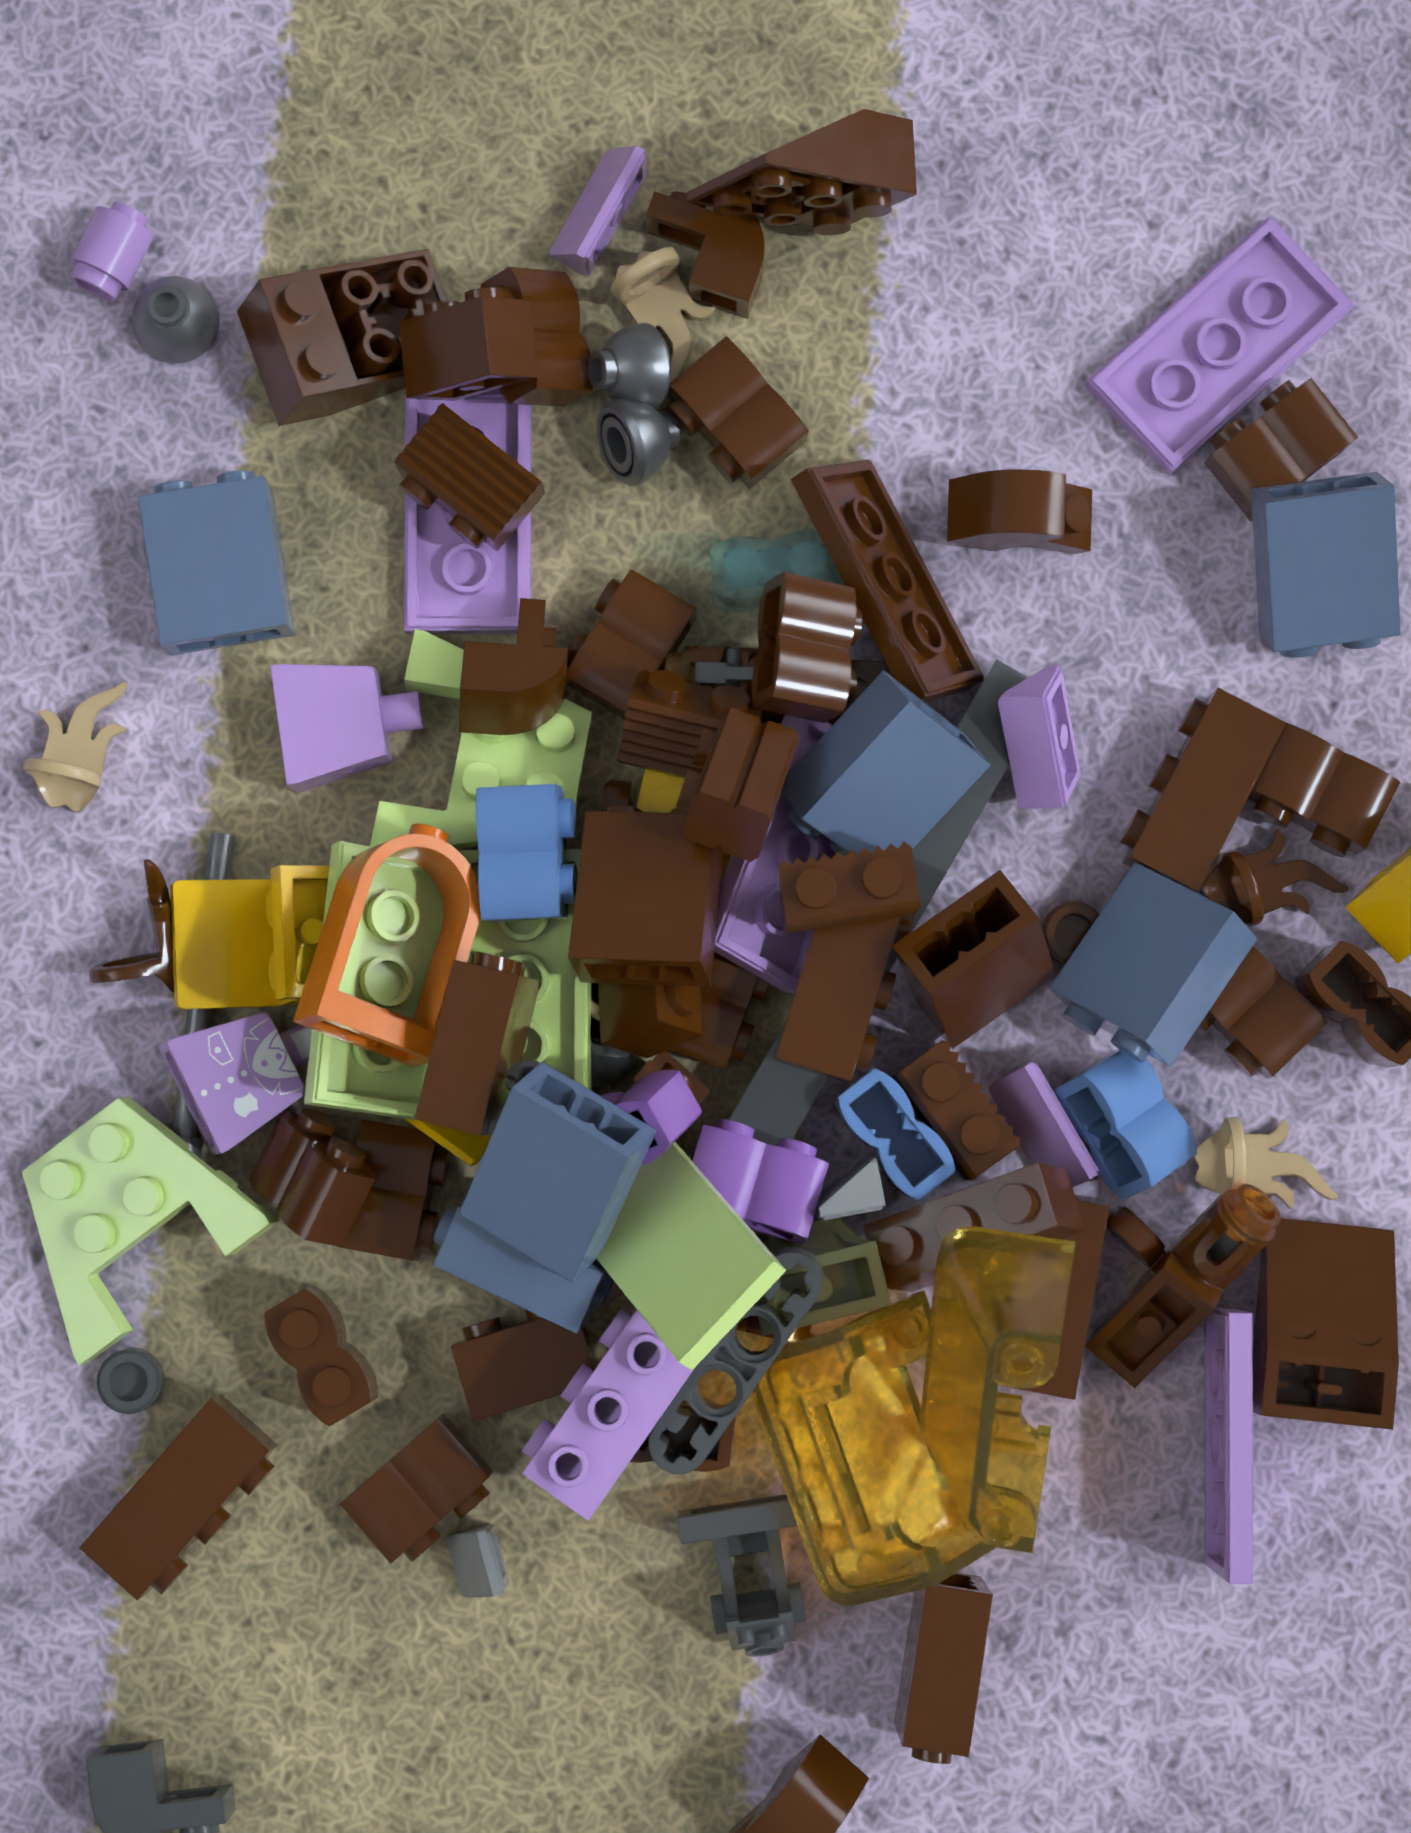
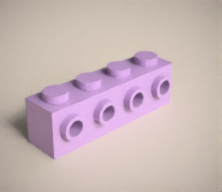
M621 1308L599 1340L600 1343L609 1348L608 1352L594 1371L584 1363L581 1365L560 1395V1397L570 1403L566 1412L556 1426L544 1418L521 1451L532 1459L522 1474L587 1521L594 1514L693 1372V1370L691 1371L676 1360L638 1310L632 1316Z

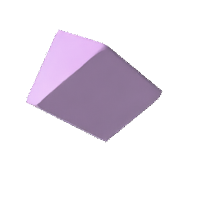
M638 146L614 148L608 150L603 155L550 249L549 255L553 259L586 277L588 274H592L647 176V161L644 149Z
M1049 665L1004 692L998 700L1017 803L1024 809L1063 808L1067 804L1081 776L1063 672L1059 665Z
M1028 1063L990 1085L989 1092L996 1105H998L1002 1115L1005 1116L1007 1124L1013 1126L1012 1132L1014 1136L1021 1137L1020 1146L1031 1164L1041 1162L1067 1169L1072 1188L1098 1175L1097 1171L1099 1169L1037 1063Z

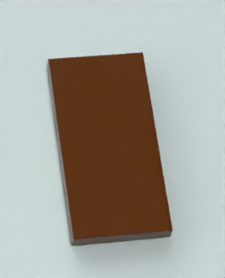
M868 459L810 467L791 478L790 480L845 586L855 588L857 608L861 610L862 618L893 678L924 702L966 691L984 681V676L872 461Z

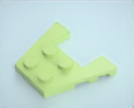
M415 629L404 679L405 690L460 699L464 650L424 630ZM564 699L554 717L542 726L528 732L514 735L462 732L447 809L441 811L379 801L370 846L374 847L398 836L409 834L412 824H425L444 831L449 835L447 843L456 849L478 846L476 788L557 784L563 787L564 798H573L576 809L592 725V712Z
M121 1097L114 1100L22 1171L73 1357L78 1365L91 1362L133 1331V1328L100 1279L99 1273L190 1204L193 1206L225 1256L238 1253L280 1221L276 1214L264 1204L258 1205L236 1188L238 1183L222 1170L215 1171L189 1150L190 1145L130 1097Z

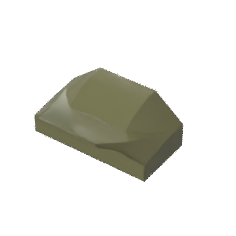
M841 1218L813 1222L808 1239L803 1244L769 1236L767 1248L773 1255L788 1247H799L811 1252L819 1260L823 1269L822 1289L817 1300L797 1328L892 1306L876 1241L859 1237L847 1227ZM797 1263L791 1270H786L781 1276V1285L771 1301L765 1295L758 1301L772 1305L783 1316L785 1321H789L793 1313L783 1311L781 1308L794 1289H801L806 1293L811 1288L804 1282L807 1269ZM758 1316L762 1336L774 1334L771 1324L766 1319Z

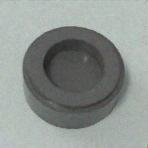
M127 1348L111 1354L102 1363L97 1375V1390L102 1401L110 1409L122 1414H134L151 1407L161 1396L165 1383L164 1371L158 1359L150 1352L139 1348Z

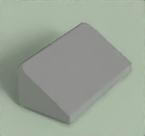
M877 1159L860 1160L819 1197L813 1220H829L883 1210L882 1206H886Z

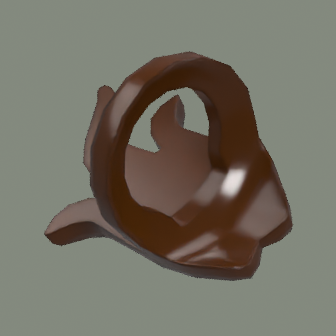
M1276 829L1271 844L1265 850L1243 856L1236 850L1224 853L1221 862L1213 868L1204 881L1201 892L1206 898L1234 911L1244 924L1252 927L1263 921L1264 914L1284 906H1292L1306 915L1309 914V904L1305 897L1295 892L1282 891L1283 888L1299 881H1308L1334 893H1344L1349 888L1318 866L1306 860H1293L1273 865L1272 861L1282 853L1285 846L1284 836L1279 829Z
M145 859L143 861L148 893L147 902L157 952L98 964L89 970V977L93 983H104L155 975L174 993L170 895L164 876L158 866L150 859Z

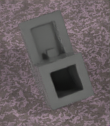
M164 1739L99 1746L86 1758L91 1807L97 1824L103 1833H173V1830L179 1829L180 1833H218L220 1831L219 1824H226L236 1811L233 1784L169 1791Z

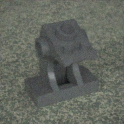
M801 1491L678 1511L677 1519L681 1544L714 1539L723 1593L710 1596L716 1635L728 1634L732 1651L744 1649L745 1655L751 1657L781 1652L784 1650V1642L796 1641L794 1623L806 1621L800 1582L787 1584L779 1529L811 1524L806 1492ZM769 1551L775 1588L736 1594L731 1557Z

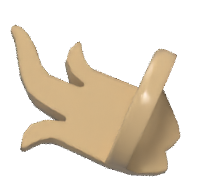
M664 247L654 252H641L634 264L620 265L616 273V279L611 284L610 291L616 299L626 306L637 324L649 323L655 328L659 327L667 335L673 345L671 383L681 374L692 341L690 331L681 311H684L693 320L705 321L716 312V307L701 306L693 302L677 274L680 261L679 254L673 247Z
M126 682L93 695L78 704L65 734L63 722L55 713L48 710L38 711V714L49 727V734L42 758H27L24 761L23 772L33 776L43 799L51 808L66 805L71 810L79 813L94 798L100 787L108 744L115 736L127 731L125 727L119 724H108L98 732L93 740L95 720L103 709L124 695L128 685Z
M1226 1117L1220 1130L1197 1147V1155L1194 1156L1195 1163L1199 1167L1195 1176V1182L1214 1193H1231L1234 1196L1274 1195L1288 1209H1291L1294 1201L1292 1191L1284 1183L1272 1180V1178L1285 1176L1302 1180L1319 1196L1328 1200H1336L1338 1197L1337 1193L1328 1186L1317 1170L1304 1157L1293 1153L1269 1150L1280 1146L1288 1136V1125L1285 1119L1270 1134H1244L1239 1118Z

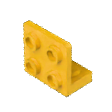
M279 865L270 868L276 1000L301 998L323 928L329 866Z
M271 879L177 880L170 885L174 1001L177 1009L298 1006L300 999L276 1000Z

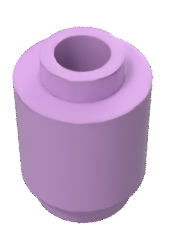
M113 202L111 208L97 206L70 260L75 266L69 278L86 291L103 299L115 301L120 290L127 291L154 238V235L145 228L148 219L139 211L120 202Z

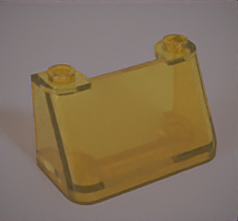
M968 1226L949 1232L943 1238L938 1253L920 1413V1428L926 1443L976 1537L984 1543L997 1548L1033 1554L1051 1426L1038 1424V1430L1028 1424L1022 1414V1396L997 1391L998 1385L1014 1388H1035L1044 1385L1054 1376L1058 1366L1076 1242Z
M924 1290L892 1300V1306L856 1314L788 1341L751 1393L816 1580L822 1591L832 1601L843 1606L859 1605L934 1587L1013 1538L1003 1508L996 1495L990 1489L977 1482H963L949 1486L906 1367L907 1364L914 1363L929 1355L936 1345V1322Z

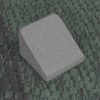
M486 1523L448 1535L447 1544L462 1596L466 1598L494 1597L503 1594L509 1583V1578L495 1526L491 1525V1523Z

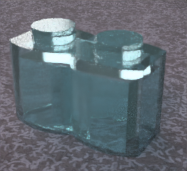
M816 530L790 533L779 538L774 543L759 537H734L721 541L709 549L713 605L715 608L726 612L749 613L758 611L765 583L783 571L836 584H841L842 581L834 562Z

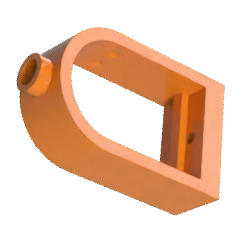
M412 824L409 834L398 836L358 854L348 863L336 884L293 1022L411 1067L429 1062L453 960L467 963L481 917L477 877L466 858L456 848L447 843L449 839L447 833L433 826ZM388 857L403 858L422 867L436 883L443 901L444 915L442 927L414 1019L338 991L372 880L379 866Z

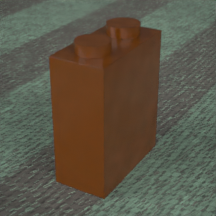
M615 805L607 808L606 811L585 812L568 959L581 983L711 987L724 852H722V847L719 845L712 849L684 839L681 831L688 811L677 807L672 809L670 813L643 812L632 806Z
M1001 870L892 945L915 1001L946 1041L951 1042L952 1049L1056 976L1039 917Z
M478 951L475 953L473 964L453 960L414 1119L476 1135L493 1134L510 1093L506 1086V1081L509 1080L506 1074L513 1065L522 1060L541 983L539 980L524 977L526 963Z
M917 1567L894 1719L902 1747L912 1748L911 1756L915 1759L930 1763L950 1764L952 1755L969 1757L993 1598L992 1592L982 1577Z

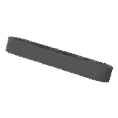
M788 1247L774 1254V1257L786 1270H791L797 1263L807 1269L804 1282L811 1288L806 1293L801 1289H794L781 1308L783 1311L793 1313L791 1319L785 1321L783 1316L772 1305L757 1301L695 1367L660 1417L649 1437V1452L653 1461L662 1470L671 1474H686L696 1470L704 1462L813 1306L822 1289L823 1269L819 1260L811 1252L799 1247ZM782 1277L764 1294L769 1301L778 1291ZM760 1316L771 1324L774 1331V1340L767 1349L750 1351L739 1343L736 1336V1327L743 1318ZM721 1370L728 1373L734 1379L736 1395L729 1403L714 1405L702 1397L699 1390V1380L706 1372ZM686 1400L699 1416L716 1421L717 1425L712 1429L702 1419L690 1441L692 1447L697 1451L691 1453L683 1449L675 1456L667 1451L670 1439L663 1432L668 1429L673 1433H677L682 1429L692 1412L689 1409L680 1407L682 1401Z

